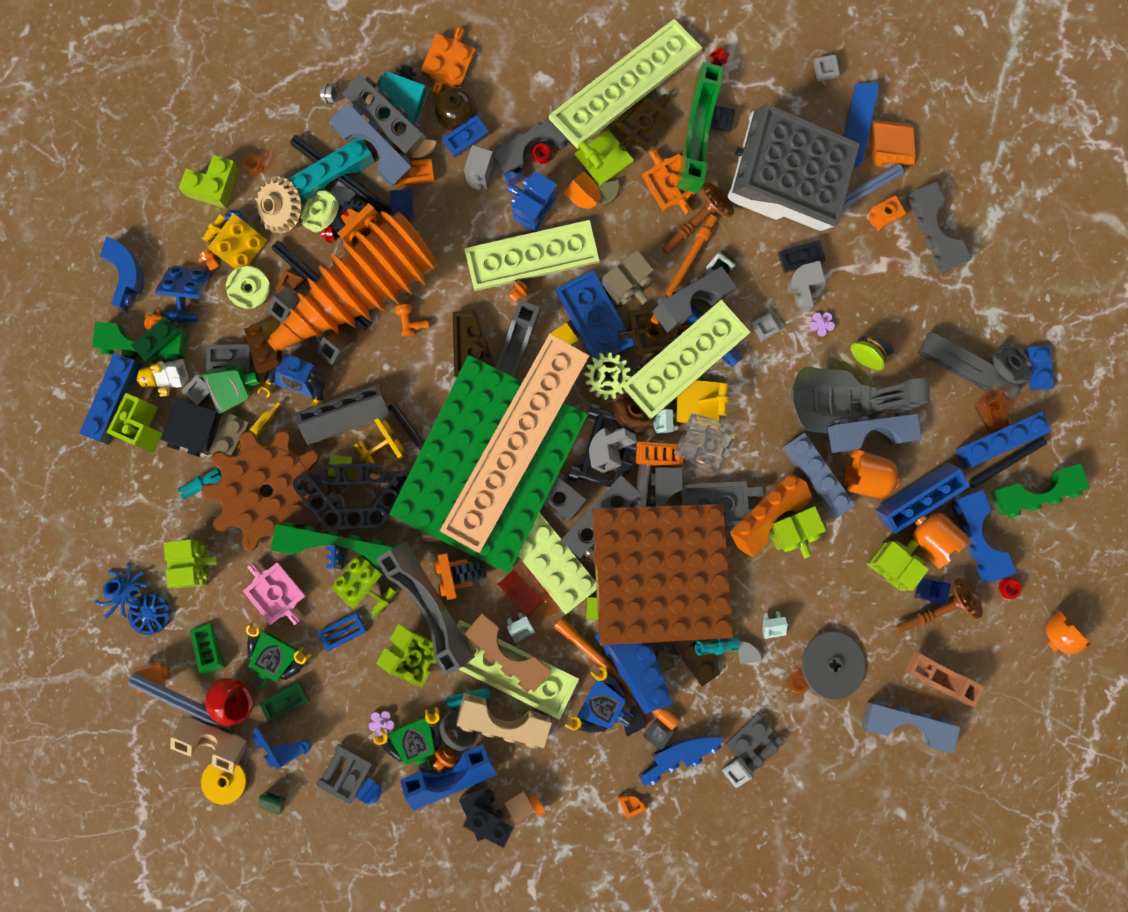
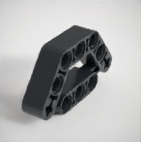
M374 462L327 464L321 468L320 473L297 475L293 480V488L327 529L377 528L383 526L388 520L398 497V493L389 487L391 485L393 487L397 486L398 481L396 478L398 476L403 477L405 475L404 480L406 481L409 473L401 470L385 471L383 466ZM352 467L356 468L359 472L358 477L353 480L348 479L346 476L347 470ZM372 467H378L381 471L380 476L376 479H372L369 476V470ZM333 468L336 471V477L333 480H326L323 474L326 469ZM302 479L304 481L307 479L309 481L307 483L308 488L312 490L315 487L316 491L310 493L305 498L304 495L307 494V491L303 487L300 489L297 487L299 485L298 480ZM386 483L371 506L336 508L318 487V485ZM400 484L397 488L399 491H401L403 484ZM386 493L394 494L395 499L392 504H384L383 496ZM316 495L324 499L320 507H314L311 504V499ZM351 512L359 513L360 519L357 523H350L347 518ZM372 512H381L382 518L379 522H372L370 520ZM328 513H335L338 519L336 523L328 524L325 521V516Z

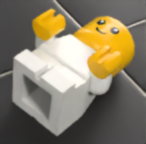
M183 359L166 363L159 361L150 367L141 368L136 379L144 389L162 387L158 389V393L161 392L159 396L163 397L169 396L172 387H182L189 380V376Z

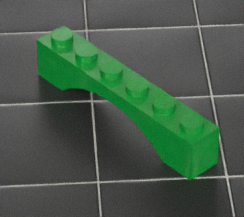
M703 62L696 74L677 182L678 189L697 193L704 184L707 169L709 130L724 67Z
M282 521V525H275L270 551L296 555L306 549L317 546H341L365 556L381 573H384L376 558L400 544L392 543V546L388 547L383 546V541L370 539V543L361 541L360 536L348 534V538L339 537L340 532L326 530V534L318 533V528L304 525L303 530L295 528V523Z

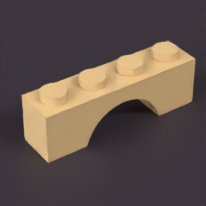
M464 693L457 716V726H460L464 731H479L487 737L499 736L507 742H522L527 747L534 749L545 747L552 724L550 715L528 710L523 717L515 721L505 722L498 720L489 712L485 698Z

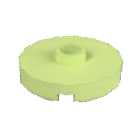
M326 190L316 192L317 195L308 198L302 206L300 219L303 220V226L312 232H319L327 228L337 215L339 208L338 200L332 193Z
M245 266L233 270L228 276L226 290L229 299L238 307L255 309L268 299L270 283L260 269L253 266ZM246 285H252L251 291H245Z

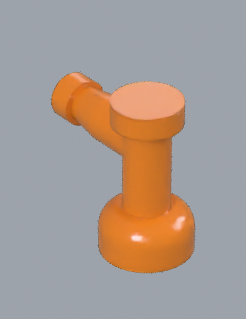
M411 304L395 306V313L401 317L402 337L415 335L414 330L429 328L428 320L410 322Z

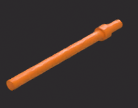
M710 215L705 225L700 227L696 234L697 239L665 295L670 297L679 288L703 243L708 241L711 229L717 221L716 216ZM653 314L650 320L653 323L658 324L659 320Z

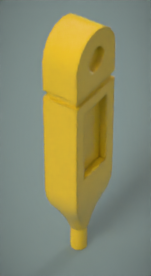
M279 402L270 410L264 412L250 429V431L255 433L257 439L273 420L275 412L280 406Z

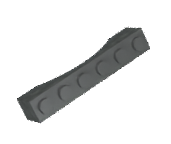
M519 300L496 369L516 378L540 315V307Z
M407 541L376 558L386 577L404 589L420 608L431 633L434 658L444 675L446 676L460 669L475 657Z

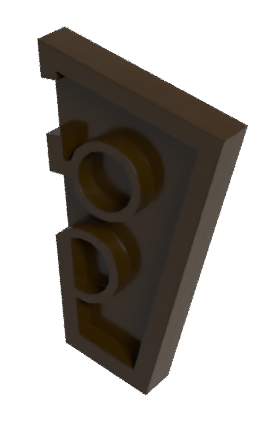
M476 311L452 312L454 376H458L468 355L496 368Z
M709 639L669 641L702 687L720 674L714 654L699 656L695 651L697 641H707Z

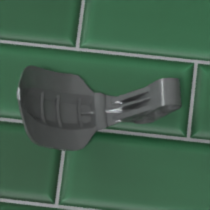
M805 367L798 372L791 389V400L797 418L803 428L811 432L828 433V427L834 426L835 421L848 419L849 423L856 422L855 418L864 417L882 410L906 411L929 403V379H910L899 385L878 389L861 385L846 370Z

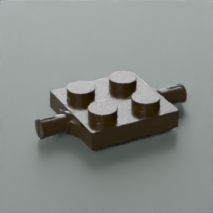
M663 94L658 102L650 100L646 96L643 97L616 121L615 127L626 136L619 144L623 151H626L633 142L648 152L674 123L675 119L663 108L671 100L667 94Z
M655 308L632 311L628 313L630 330L618 331L619 340L631 338L634 342L637 356L660 352L678 338V330L690 327V324H688L689 320H686L683 324L667 333L660 322L655 324L650 320L653 316L652 311Z

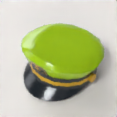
M866 336L858 338L850 348L852 355L859 363L873 370H883L885 357L892 355L894 352L893 346L887 341Z

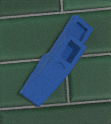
M704 735L672 743L664 747L662 751L659 750L652 754L656 763L638 776L644 786L647 784L652 786L661 779V774L666 771L670 773L680 766L678 762L681 760L686 767L690 765L692 767L697 766L703 761L702 757L704 755L717 752L721 748L720 744L724 741L719 735Z

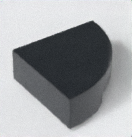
M637 706L629 711L634 716L628 727L624 725L627 737L647 727Z

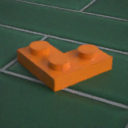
M394 144L393 149L398 154L403 153L410 160L409 165L411 168L393 187L435 182L431 158L411 161L410 157Z

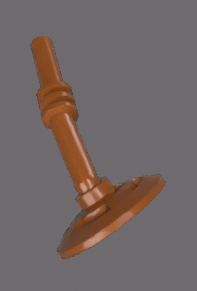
M709 182L702 185V192L707 201L705 203L706 206L689 222H685L677 230L678 233L661 248L665 254H668L683 239H687L694 232V228L711 212L716 211L725 217H732L734 215V207L721 189Z
M957 578L953 582L955 594L953 601L933 610L927 609L918 613L916 617L895 625V629L900 634L918 625L924 626L934 622L935 618L957 608L963 609L971 618L979 619L983 614L982 605L972 586L963 578Z

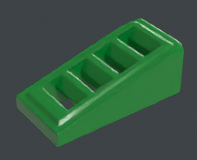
M209 623L190 630L199 672L209 674L225 668L213 624ZM208 633V637L199 639L198 636ZM210 642L211 644L205 647H201L202 644ZM210 651H212V653H213V654L204 656V653H207V652H210Z

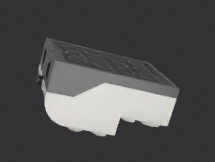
M765 104L750 113L742 148L738 147L735 155L739 156L728 198L735 204L775 220L786 217L819 231L837 226L840 221L860 143L774 106Z

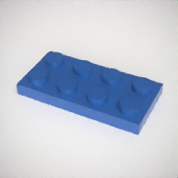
M594 270L555 289L591 358L599 359V353L606 357L607 352H611L612 357H614L616 354L634 346L631 338L619 340L618 331H626V328Z

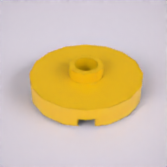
M211 763L205 769L201 778L202 791L206 798L213 803L220 805L230 804L239 799L245 792L247 773L240 763L233 774L214 767ZM221 778H224L227 783L225 786H222L220 784Z

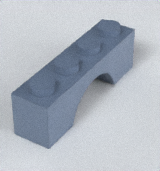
M347 102L329 120V125L344 140L362 138L373 144L379 155V166L376 173L392 188L410 170V160L403 153L398 154L393 149L394 144L387 137L382 138L378 133L379 129L371 121L367 122L362 117L363 113L356 105L351 106Z
M908 411L895 413L896 417H889V414L876 415L874 420H869V417L866 416L855 418L856 422L849 423L848 419L835 421L834 426L828 427L832 453L862 448L863 440L871 430L883 433L892 445L922 440L918 414L909 415Z
M805 433L782 447L793 465L808 478L817 492L819 502L831 519L840 517L855 506Z
M875 700L874 704L867 702L861 726L862 729L889 736L896 727L902 724H914L921 730L927 746L955 753L960 727L953 725L954 720L940 717L939 721L931 719L932 715L918 711V714L915 715L909 713V708L897 705L896 709L888 708V703Z

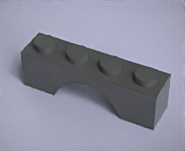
M548 120L543 124L541 122L537 123L525 134H517L507 144L501 143L496 146L493 151V157L504 176L505 173L512 170L514 173H517L519 169L524 170V157L527 151L537 144L548 143L561 150L572 143Z
M934 182L914 190L907 197L908 207L917 218V227L925 236V245L934 256L933 262L935 267L943 274L968 263L971 260V256L964 241L949 238L938 227L937 212L945 202L938 183Z
M722 267L715 271L713 269L708 270L702 275L703 278L699 279L696 277L687 284L686 288L680 286L672 293V296L665 295L657 301L658 306L652 312L667 333L683 324L692 315L691 299H701L713 306L737 288Z
M290 286L273 295L267 311L283 323L290 314L289 309L294 310L300 302L298 293ZM340 327L339 334L330 329L322 332V338L315 335L318 342L316 352L330 364L334 365L348 355L355 340Z
M656 467L654 469V473L650 474V486H654V495H650V507L665 506L667 500L672 495L682 491V468Z

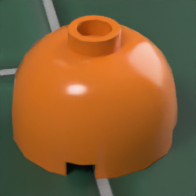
M1060 610L1047 620L1045 633L1049 639L1046 642L1055 652L1059 649L1065 654L1073 655L1082 652L1091 645L1090 641L1082 635L1078 628Z

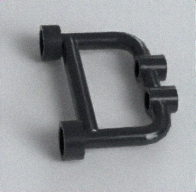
M592 401L587 418L595 420L582 465L572 464L568 480L576 482L577 478L604 487H611L621 475L624 476V473H630L633 461H629L631 452L636 453L637 443L623 448L620 457L621 466L617 467L614 477L608 479L589 473L591 465L589 448L592 439L602 430L605 419L618 423L613 412L601 409V404Z

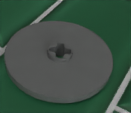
M825 632L817 635L807 644L802 655L801 668L803 677L812 691L827 699H842L853 694L861 685L865 674V659L860 647L852 638L839 632ZM830 663H837V667L834 669L830 668L829 665Z

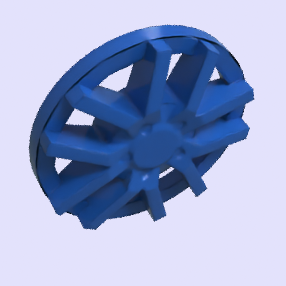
M147 593L138 596V600L144 598L143 605L134 603L139 605V608H141L140 612L134 611L133 607L128 609L130 626L138 633L144 635L159 633L167 626L170 620L171 611L169 604L158 594ZM149 597H153L151 605H149ZM157 599L160 600L163 603V605L156 607ZM165 607L166 613L159 614L158 609ZM133 614L138 616L135 620H133ZM166 616L165 621L162 624L158 617ZM140 620H142L143 623H142V625L140 626V628H138V627L136 626V624H137ZM152 622H155L159 628L155 630ZM148 625L150 631H144L143 629Z

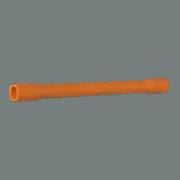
M561 618L554 628L567 640L573 642L595 663L600 664L608 673L617 678L620 684L631 693L629 686L619 675L614 663L581 636L564 618ZM666 707L653 712L671 730L680 721Z

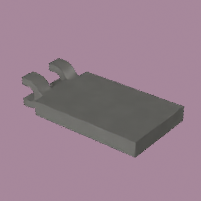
M747 481L682 484L681 491L682 506L723 504L725 526H737L753 510L751 509V497L763 496V487L747 488Z

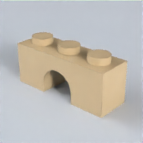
M184 715L171 736L170 749L191 757L197 748L210 746L215 750L212 756V766L233 774L245 753L246 740L239 735H231L224 732L217 726H209L197 718H190Z

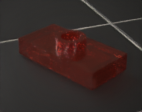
M514 569L497 584L527 617L544 602Z

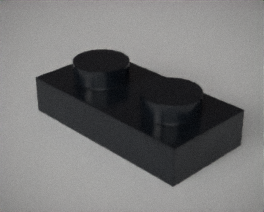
M820 240L778 252L784 274L795 271L805 264L817 261L823 263L826 261Z

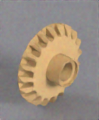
M274 176L267 178L265 182L260 183L261 188L256 190L258 196L254 198L257 201L255 208L258 210L256 216L260 217V223L265 225V229L271 230V233H286L294 228L301 214L299 193L294 184L284 177Z

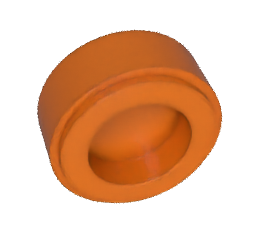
M535 792L530 795L528 799L536 815L540 817L545 814V807L537 793Z

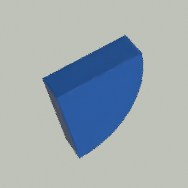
M521 169L517 173H514L512 170L505 173V183L509 187L510 184L515 185L526 179L527 176Z

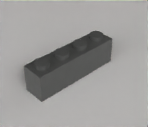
M379 383L296 412L297 425L307 445L320 442L334 435H340L353 428L362 427L377 418L382 420L390 416L388 405Z

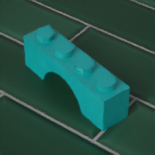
M357 138L288 178V180L296 187L303 206L308 198L317 195L316 192L322 191L334 179L348 173H359L374 164L375 161L362 138Z

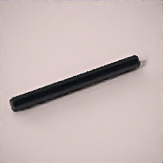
M294 135L290 140L291 146L313 163L326 157L298 135ZM349 174L336 178L337 181L352 190L364 202L373 206L380 214L382 211L390 216L393 214L394 210L390 205Z
M276 241L272 245V250L307 281L311 279L318 282L321 278L283 243ZM362 315L354 318L355 323L365 331L372 325V322Z

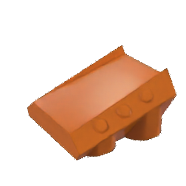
M873 120L870 131L871 158L877 166H886L888 163L901 164V166L914 165L915 142L912 124Z

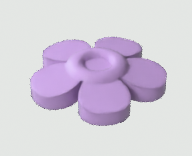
M828 312L823 314V318L820 313H815L812 317L815 322L810 323V330H818L819 336H825L827 334L826 330L832 331L835 327L833 322H829L832 319V315Z
M375 711L371 714L373 721L370 722L369 729L371 731L378 729L377 733L381 736L380 728L383 727L387 734V729L392 730L395 723L393 720H389L391 714L388 711H383L381 715Z

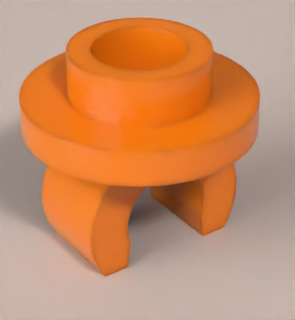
M208 249L200 253L199 263L205 261L210 271L220 267L214 257L216 254Z
M514 280L513 284L516 287L508 293L509 297L514 302L522 295L528 298L529 294L527 292L530 289L523 281L518 283Z
M160 309L156 310L157 314H145L144 325L147 330L164 317Z
M446 748L438 749L436 751L438 760L432 768L440 773L446 766L453 767L456 764L454 753Z

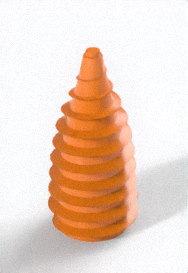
M382 211L383 224L377 226L369 221V235L364 236L359 232H355L358 243L352 247L343 242L345 254L342 258L331 253L333 265L329 270L319 265L321 278L318 282L308 279L311 289L306 295L298 293L300 302L294 310L289 309V316L270 335L268 342L275 351L278 349L281 351L300 341L305 342V339L315 335L322 338V332L330 329L339 334L338 325L346 322L355 328V317L362 315L370 320L369 310L375 307L385 313L383 302L388 299L399 304L397 293L404 290L413 295L411 284L418 281L426 286L424 275L432 270L435 271L438 264L423 239L400 212L390 216Z

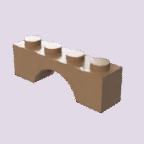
M481 613L464 634L468 637L466 642L475 649L480 647L485 652L483 656L491 663L497 661L503 666L500 670L510 678L515 676L519 680L518 685L526 692L530 690L535 692L550 674L551 669L535 656L526 660H513L507 657L501 651L498 644L500 627Z

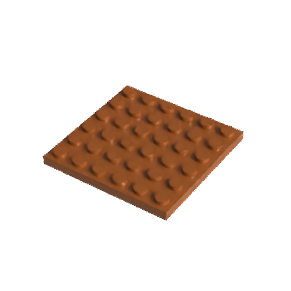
M723 504L592 509L600 645L733 638Z

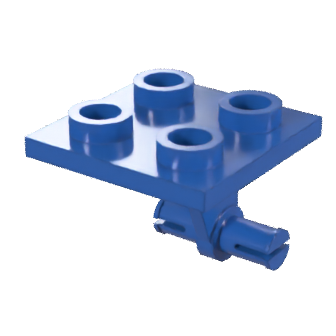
M169 267L155 290L156 294L176 296L178 312L167 310L165 315L167 319L178 320L179 323H184L185 321L198 322L197 313H186V297L200 298L212 276L210 271L183 269L180 267Z
M260 728L253 730L256 735L252 738L258 748L263 747L267 755L264 758L270 768L275 766L276 770H278L301 754H306L311 750V744L307 740L271 747Z

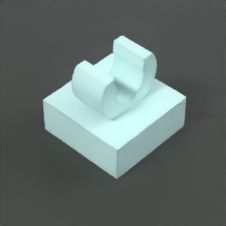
M661 410L656 415L653 422L654 434L669 433L678 429V426H673V419L676 418L673 410Z
M776 611L774 619H769L768 614L764 613L762 629L764 639L786 635L787 621L785 617H781L779 611Z
M518 613L520 620L514 623L510 618L507 620L509 624L507 629L515 643L535 633L529 620L522 613Z

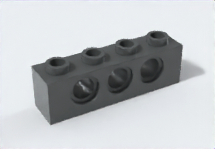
M359 74L342 94L410 157L427 138L422 133L424 129L416 121L411 123L406 118L409 114L400 106L395 108L391 104L393 99L387 93L382 91L380 94L375 89L377 84L369 76L363 78ZM374 94V102L367 104V96ZM385 109H390L391 114L389 118L382 119V112ZM406 124V131L403 134H398V126Z
M621 475L561 541L579 558L583 555L588 557L594 551V537L591 540H586L582 536V531L584 528H590L593 531L592 509L615 508L612 505V498L617 495L621 496L624 500V505L621 508L635 507L641 500L638 497L641 492Z
M557 476L543 506L547 508L550 505L556 510L553 513L563 522L565 519L570 522L586 502V499ZM557 493H562L566 497V501L561 505L553 501V497Z

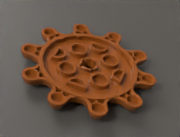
M245 430L239 437L241 451L237 455H228L224 451L213 453L211 461L220 469L221 478L216 483L205 484L201 489V495L206 500H217L222 505L221 514L213 521V527L216 531L224 532L231 527L240 528L243 532L242 547L247 551H253L258 547L259 541L263 537L270 536L273 538L275 525H282V521L295 523V526L305 525L315 528L320 526L321 522L293 488V480L297 475L310 474L311 468L320 459L319 453L314 449H309L302 454L293 453L290 449L291 434L287 430L276 432L274 440L266 445L261 444L257 440L253 431ZM302 479L298 480L299 485L297 487L299 489L303 487L307 491V494L304 495L305 498L310 493L316 491L315 487L312 490L308 488L307 483L309 481L307 479L304 481ZM268 484L273 488L271 496L264 497L261 495L260 488L262 485ZM318 485L326 496L329 495L331 491L330 485ZM319 495L314 496V497L311 499V503H312V501H313L315 498H318V497H321V496H319Z

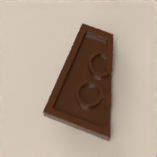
M274 316L254 323L244 329L253 363L258 374L280 364L282 350L278 349L275 351L268 342L270 335L281 323Z

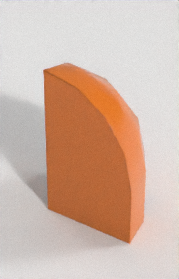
M584 171L572 180L563 193L574 204L585 209L596 206L601 196L597 184Z

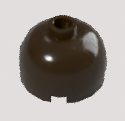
M451 86L439 93L435 101V114L438 122L444 128L454 131L477 115V105L474 97L468 90L462 87Z

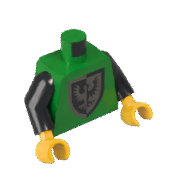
M251 621L246 628L248 634L247 656L250 661L249 667L257 671L252 683L260 688H264L269 678L273 681H280L281 679L287 680L298 674L305 662L312 656L311 653L304 656L303 647L297 649L267 631L260 634L263 624L255 628L253 626L254 621Z
M436 707L435 714L432 715L428 713V710H425L424 718L394 729L387 733L388 736L382 727L380 728L381 736H376L374 732L372 733L373 740L376 744L381 745L386 753L398 762H404L405 765L416 761L419 771H429L432 769V765L428 756L436 753L442 740L439 709Z

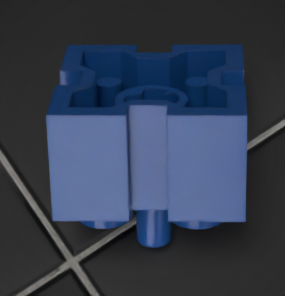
M534 171L532 176L528 175L522 185L525 188L524 190L514 184H510L507 191L515 195L511 201L512 212L514 213L513 220L536 232L545 214L557 199V184Z

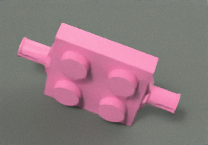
M255 562L251 563L247 568L255 578L243 590L245 595L270 625H273L284 616H288L294 625L298 624L302 619L294 609L306 597L305 593L279 562L263 572Z

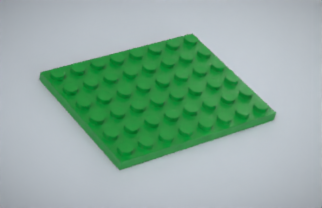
M468 355L389 515L509 574L588 414L563 402L480 553L442 533L440 530L523 382Z

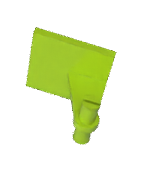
M609 129L588 144L585 140L578 145L580 150L575 153L578 160L600 186L634 162L629 153L619 147V141Z
M359 553L331 587L353 610L364 596L369 594L378 600L376 605L370 610L377 617L385 607L390 605L389 601L397 593L389 587L381 597L371 590L382 574Z

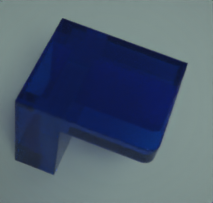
M412 189L390 190L392 216L400 212L403 216L409 215L411 220H415V204Z
M922 578L916 587L914 598L937 605H946L951 583Z

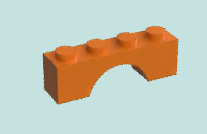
M790 473L730 531L737 548L753 558L768 543L772 524L781 514L787 511L799 513L813 499L807 482Z

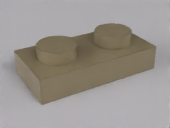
M229 413L209 452L213 454L216 451H224L228 455H234L240 442V434L248 430L251 424Z

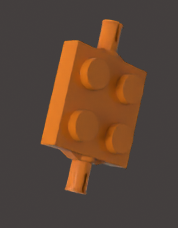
M457 28L453 38L435 34L421 69L422 75L430 77L435 81L431 91L433 95L436 93V96H438L443 85L461 87L475 54L474 48L461 42L465 33L463 29L460 32V28Z
M657 149L654 152H650L649 155L652 157L655 165L642 173V177L661 210L664 212L673 206L680 205L685 215L693 212L687 200L697 193L677 188L681 155L677 154L671 158L662 159Z

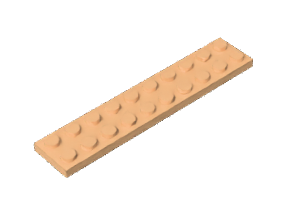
M549 334L440 530L442 533L480 553L589 355Z

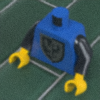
M285 354L280 359L279 366L267 370L264 378L266 381H263L257 390L258 394H260L262 389L268 392L266 397L268 398L274 389L272 383H275V385L314 399L307 407L308 409L322 404L320 400L323 399L325 383L312 363Z
M597 664L596 666L600 668V672L598 674L591 672L596 681L577 717L568 715L569 718L573 719V724L570 726L565 724V727L571 730H580L588 733L605 732L608 728L612 729L615 721L628 727L634 716L622 709L626 702L624 698L625 691L618 679L608 673L600 664Z

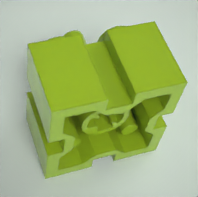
M812 507L773 523L769 533L777 550L783 549L784 552L800 548L804 559L812 556L807 543L822 538L820 534L826 530L816 507Z
M182 540L164 543L165 561H167V588L207 585L209 569L204 566L217 565L218 560L216 556L207 557V547L203 541Z
M911 540L906 547L898 541L895 543L893 541L881 543L866 563L900 591H913L929 570L924 566L925 562L916 555L911 557L919 545L914 540Z
M398 624L389 639L392 641L390 649L384 648L376 664L389 674L400 679L404 678L408 682L422 688L431 673L427 670L431 662L434 664L437 662L434 658L433 642L430 638Z

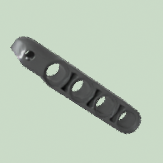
M928 333L918 351V354L928 361L999 399L1010 400L1017 397L1020 392V385L1006 380L993 364L937 334Z

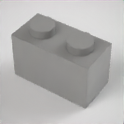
M474 145L471 146L464 167L466 181L470 187L481 190V188L487 190L495 167L493 151Z

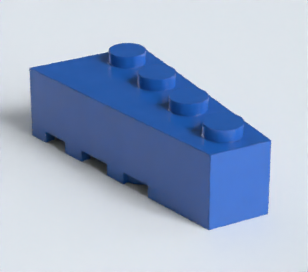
M598 633V634L595 636V638H596L597 641L600 643V638H599V633ZM651 643L602 645L606 655L618 669L619 675L625 680L630 688L629 690L645 714L673 704Z

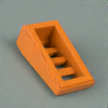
M637 442L636 464L681 467L683 464V445ZM646 448H648V460H645ZM655 449H656V460H654V451H655ZM663 449H665V461H663Z

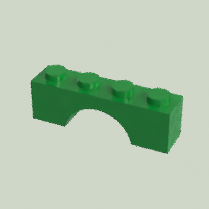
M95 322L92 348L100 351L99 354L113 356V353H121L122 356L134 358L135 354L139 355L131 346L134 342L126 335L125 328L117 323ZM176 328L181 334L156 356H163L164 359L170 361L186 358L188 332L182 328Z
M1080 463L1053 471L1048 488L1041 494L1031 493L1025 490L1019 483L991 491L999 516L1008 515V518L1022 515L1021 510L1027 508L1029 512L1041 509V504L1049 502V505L1063 502L1062 497L1068 495L1070 499L1082 496V491L1090 489Z

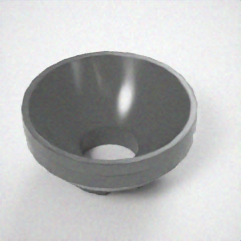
M452 710L442 718L440 734L445 744L455 750L463 751L476 743L478 732L475 730L472 732L464 731L460 726H457L459 710ZM448 731L455 733L456 741L449 737Z

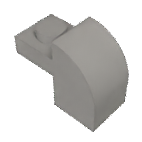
M820 261L799 267L788 282L787 292L788 294L796 293L795 303L797 307H800L801 313L810 311L814 307L810 289L821 287L825 283Z
M605 428L600 430L592 439L589 448L591 467L604 473L621 466L619 450L637 443L636 434L625 428L616 429L613 433Z

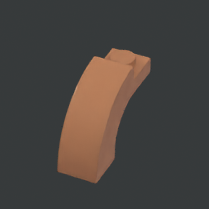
M914 651L905 669L907 673L921 682L972 707H976L985 688L970 678L953 672Z

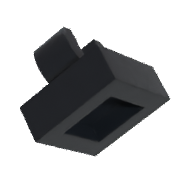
M715 106L710 129L731 133L735 109Z

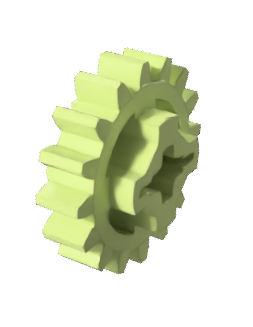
M607 352L606 357L599 353V359L591 358L592 365L586 364L589 372H583V375L588 377L584 383L586 385L591 384L588 390L590 392L596 390V397L602 394L603 399L607 400L608 395L615 399L616 392L624 394L622 385L631 378L626 375L631 369L624 367L627 362L626 360L619 361L620 355L616 354L612 358L611 352ZM610 361L614 362V364L605 366L603 362ZM596 369L597 377L594 379V371ZM606 371L610 373V374H609V376H610V379H609V380L604 379V378H605L604 373H605ZM621 372V378L618 382V374ZM605 385L612 387V389L603 390L600 388L604 387Z

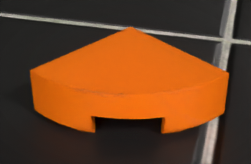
M618 796L627 819L647 810L644 802L635 796Z

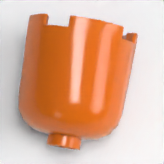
M854 450L850 456L854 458L851 466L846 465L844 471L843 485L847 486L845 491L881 499L888 497L894 489L898 488L900 476H898L897 465L892 460L864 450Z
M933 513L928 517L924 515L915 522L917 527L912 535L913 540L919 544L918 548L938 569L951 560L949 557L954 550L959 553L971 541L968 535L943 513Z

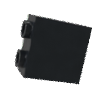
M175 398L160 440L167 442L166 447L178 451L180 447L188 449V454L200 457L201 454L209 456V450L214 442L223 415L218 414L217 411Z

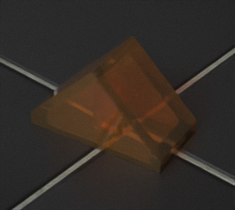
M1003 390L973 405L990 434L1009 425L1006 396Z

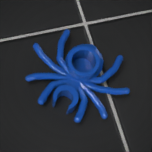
M127 563L126 581L125 577L119 572L108 571L109 574L116 575L121 581L110 579L103 586L104 597L112 601L94 602L96 605L101 606L115 604L104 615V618H108L119 604L121 615L123 618H126L124 602L130 607L139 608V605L134 603L141 601L134 598L136 593L144 594L138 587L147 588L148 585L134 582L145 574L144 571L139 572L130 580L131 566L130 563Z

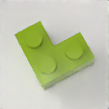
M213 155L206 174L185 169L179 189L186 197L227 208L240 169L234 161Z
M125 393L107 433L154 453L163 434L149 427L158 407Z

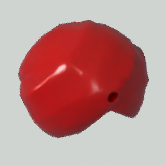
M221 677L209 689L205 705L213 721L223 726L239 724L249 717L253 709V698L240 680Z

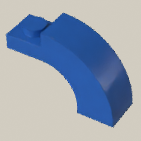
M106 236L100 257L106 262L114 264L119 274L118 284L111 305L119 310L127 311L128 306H131L133 302V291L142 293L143 272L132 252L118 241Z

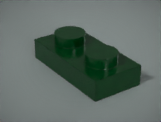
M164 316L131 346L148 363L181 333Z
M297 682L262 701L259 705L268 723H271L310 702V699L301 682Z

